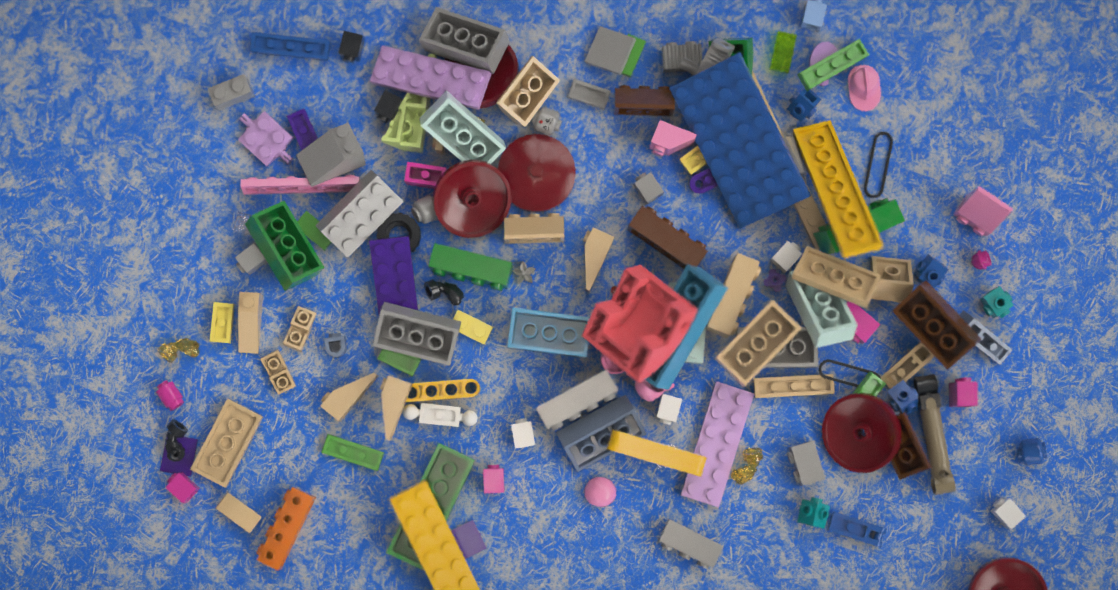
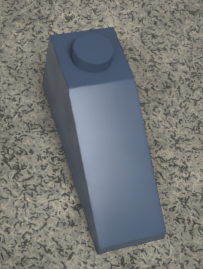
M963 310L960 316L982 338L975 346L1001 365L1012 352V349Z

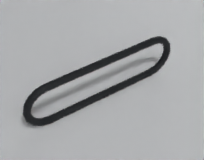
M887 132L878 133L873 141L864 185L865 193L871 198L879 197L883 193L893 146V138ZM880 135H887L890 139V146L881 190L877 195H871L867 190L876 141Z
M830 359L824 360L819 365V374L823 378L858 387V384L824 375L822 373V366L830 362L866 373L870 371ZM870 371L881 379V376L878 373Z

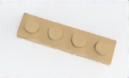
M825 374L826 376L834 378V374ZM821 375L753 378L755 398L835 394L834 381L825 379Z

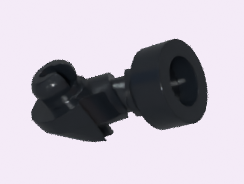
M433 279L424 283L425 292L430 300L440 298L443 292L448 300L451 301V304L457 306L461 304V299L464 298L463 291L456 284H449L447 282L444 284Z
M172 419L167 425L168 432L166 435L167 439H165L167 458L177 462L184 458L185 448L176 439L183 438L188 429L181 422Z

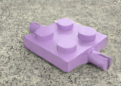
M263 111L253 121L246 114L240 117L239 120L247 128L238 140L263 164L268 167L274 159L279 157L287 164L293 160L285 150L294 137L266 111Z

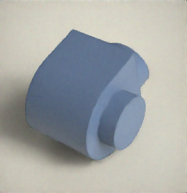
M341 333L329 334V338H324L325 350L330 356L339 358L346 353V337L341 336Z

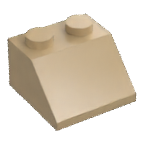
M871 257L870 271L882 275L871 299L901 303L912 292L914 286L911 260Z

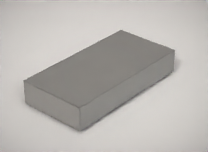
M574 79L568 98L605 110L611 91Z

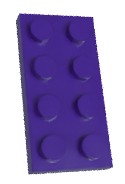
M409 235L369 240L379 316L384 302L418 310Z

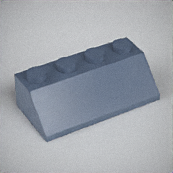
M624 395L561 429L556 434L576 471L579 472L615 452L607 449L612 430L640 438L645 436L646 432L628 397Z

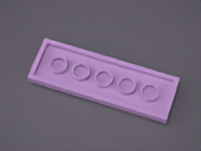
M382 46L370 82L374 85L436 100L447 90L465 107L479 110L491 77V72Z
M716 381L694 450V454L707 457L701 477L687 473L681 492L682 496L716 507L720 506L754 393Z

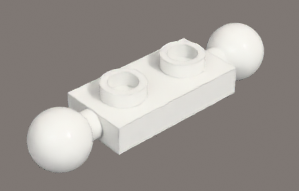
M421 403V409H418L413 404H408L403 409V416L406 419L413 420L419 417V423L459 427V422L462 421L466 426H473L478 419L474 411L468 410L462 414L461 407Z

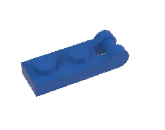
M834 511L828 526V531L880 548L883 543L881 542L882 536L887 530L886 528ZM871 530L875 531L873 539L869 538Z

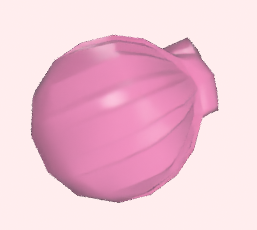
M645 379L641 382L635 380V389L639 397L648 402L654 401L664 392L669 391L667 389L655 388ZM672 383L669 390H671L675 384Z

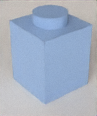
M808 0L800 27L820 31L827 4H823L821 0Z

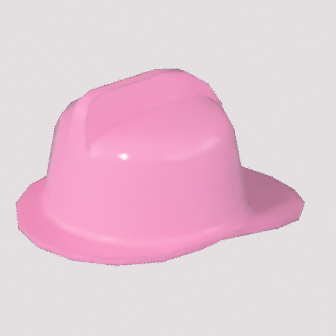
M868 65L856 66L848 76L851 103L860 111L873 110L881 98L878 73Z

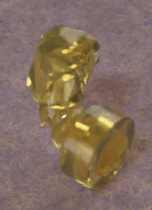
M185 338L168 344L163 343L157 351L165 360L172 363L178 357V351L184 352L193 358L197 357L200 353L198 349L200 344L197 341Z
M748 448L742 452L743 460L747 462V466L731 472V478L738 485L753 479L754 473L757 471L756 467L759 466L760 460L763 459L761 448Z

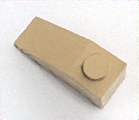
M594 227L591 232L587 230L583 239L586 242L585 281L587 292H590L615 238Z
M239 292V353L259 354L263 295L260 293Z
M920 341L882 375L881 380L891 389L902 380L905 382L909 380L935 356Z
M372 373L333 390L331 393L327 392L321 399L323 402L321 407L337 421L341 422L378 378V375Z
M388 375L387 379H383L380 389L383 390L381 398L385 438L391 441L413 384Z

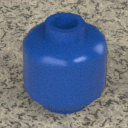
M1039 438L1022 440L1021 447H1017L1018 459H1022L1025 465L1042 464L1044 458H1047L1045 442H1042Z

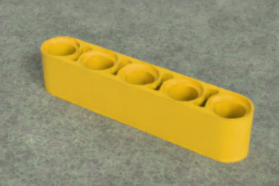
M474 379L412 383V387L417 390V395L412 399L407 398L406 403L476 397L480 393V384ZM469 383H475L477 386V390L473 394H469L466 391V386ZM450 384H454L457 388V392L454 395H448L446 392V388ZM429 386H435L437 389V393L433 397H429L426 393Z
M612 430L607 446L608 450L700 477L702 476L707 457L616 430Z

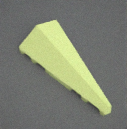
M428 54V57L437 58L435 54ZM407 93L398 108L399 111L395 118L391 120L386 134L382 136L381 141L402 151L423 153L426 130L421 127L419 118L429 109L431 98Z

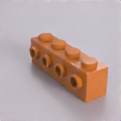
M296 487L286 491L283 497L285 503L282 508H278L274 516L276 519L274 526L270 525L265 534L268 537L265 544H261L256 553L259 555L257 561L278 571L282 569L316 499L315 496Z

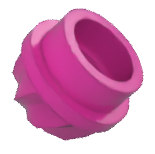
M979 250L972 256L971 264L976 269L985 270L988 266L992 265L986 250L983 252Z

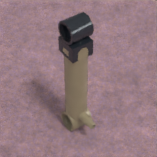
M935 374L914 377V389L919 395L917 407L921 413L927 453L931 465L932 491L934 495L955 492L956 486L950 469Z

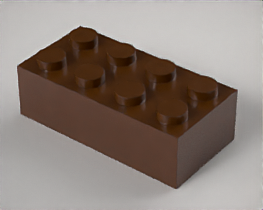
M641 206L628 225L627 230L681 268L685 269L687 264L698 266L708 252L705 249L706 245L699 240L694 242L683 229L680 228L678 231L672 226L673 223L669 219L658 217L656 215L657 212L653 208Z
M927 281L921 283L892 310L947 370L982 340Z

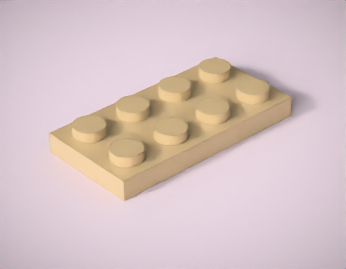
M807 246L793 272L792 279L867 308L882 275Z
M227 398L190 470L227 488L263 416Z

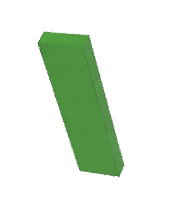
M858 39L801 71L797 76L806 91H809L869 56V53L862 41Z

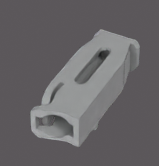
M716 38L712 41L700 65L684 57L680 68L696 75L729 58L735 46L721 38Z

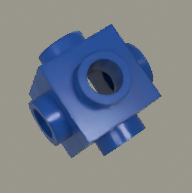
M804 89L800 94L796 92L789 99L791 104L786 109L794 118L801 122L805 117L810 119L817 111L815 107L821 99L811 89L809 91Z
M928 254L924 260L917 264L914 273L918 277L917 281L920 284L927 281L935 288L943 282L944 275L949 269Z
M904 380L887 391L888 399L890 400L889 404L895 412L899 411V413L905 412L910 414L916 410L919 395L913 387L909 388Z

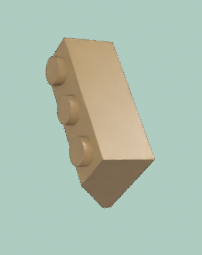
M531 56L497 101V105L515 124L526 127L560 80L534 56Z
M550 213L548 217H540V214H528V217L520 218L519 214H511L509 218H504L505 244L564 242V216H560L559 213Z

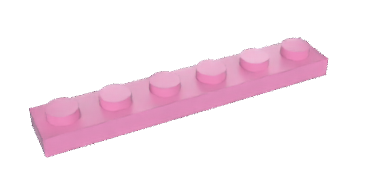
M354 175L335 177L311 187L307 177H267L266 179L249 177L241 179V189L244 195L349 192L360 181V178Z

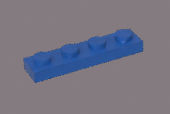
M252 32L250 52L328 61L331 42L330 40Z

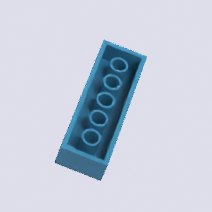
M687 264L673 288L676 293L696 307L698 311L675 351L655 372L645 379L655 388L669 390L728 287L700 267Z

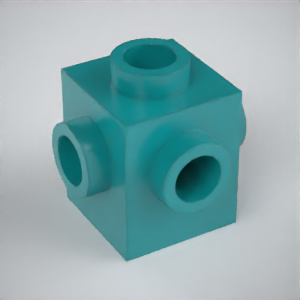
M1000 286L980 298L984 305L983 310L988 316L993 318L998 316L1003 318L1011 312L1009 308L1014 306L1011 302L1013 299L1007 291L1004 292Z
M811 497V500L802 499L797 522L825 529L830 505L823 504V499Z

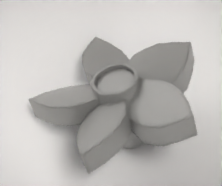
M522 261L520 269L512 270L514 274L519 275L517 278L518 284L522 283L524 279L527 282L533 283L530 274L534 273L536 268H527L526 263Z

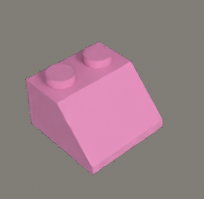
M660 120L649 149L655 155L661 157L663 155L668 156L692 146L697 134Z

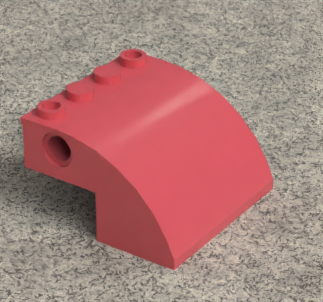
M639 264L638 266L625 268L611 300L596 303L582 337L634 380L641 382L655 372L675 351L687 333L698 309Z

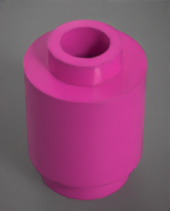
M166 380L157 386L156 394L170 411L175 410L184 403L182 400L183 396L173 381L168 383Z

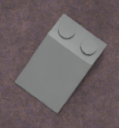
M349 123L330 129L296 155L311 187L366 165L363 150Z

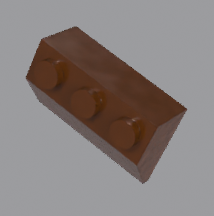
M620 85L619 88H615L614 115L673 116L675 99L669 89L670 87L660 86L658 89H650V86H639L637 89L631 88L629 85Z
M905 412L896 414L901 427V443L896 456L891 461L899 480L931 468Z

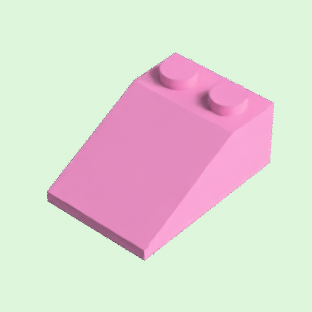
M979 186L965 196L953 215L957 217L956 220L961 224H968L973 227V231L976 234L988 236L1013 209Z

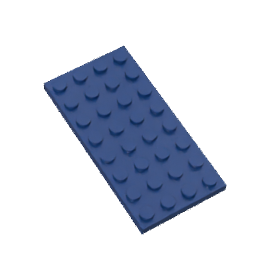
M740 52L669 88L690 131L697 134L695 141L740 229L811 196Z

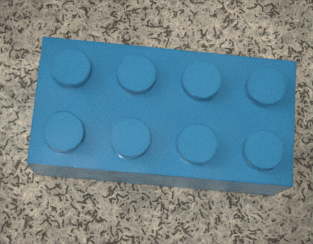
M512 307L507 347L509 349L586 358L588 341L582 337V334L590 317Z

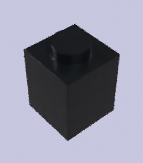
M344 31L339 49V55L343 58V61L348 63L360 62L365 42L363 35Z
M385 90L374 109L375 114L378 115L377 118L385 123L391 122L399 111L398 108L403 99Z

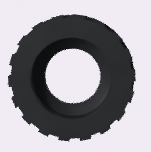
M391 214L377 228V239L389 238V233L393 227L403 226L409 233L411 253L415 252L421 240V231L418 224L407 214Z

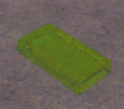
M782 31L777 32L769 70L789 73L797 35Z

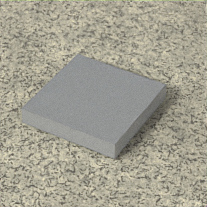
M600 26L585 62L586 64L621 75L636 39Z
M793 136L783 137L800 174H808L795 138Z

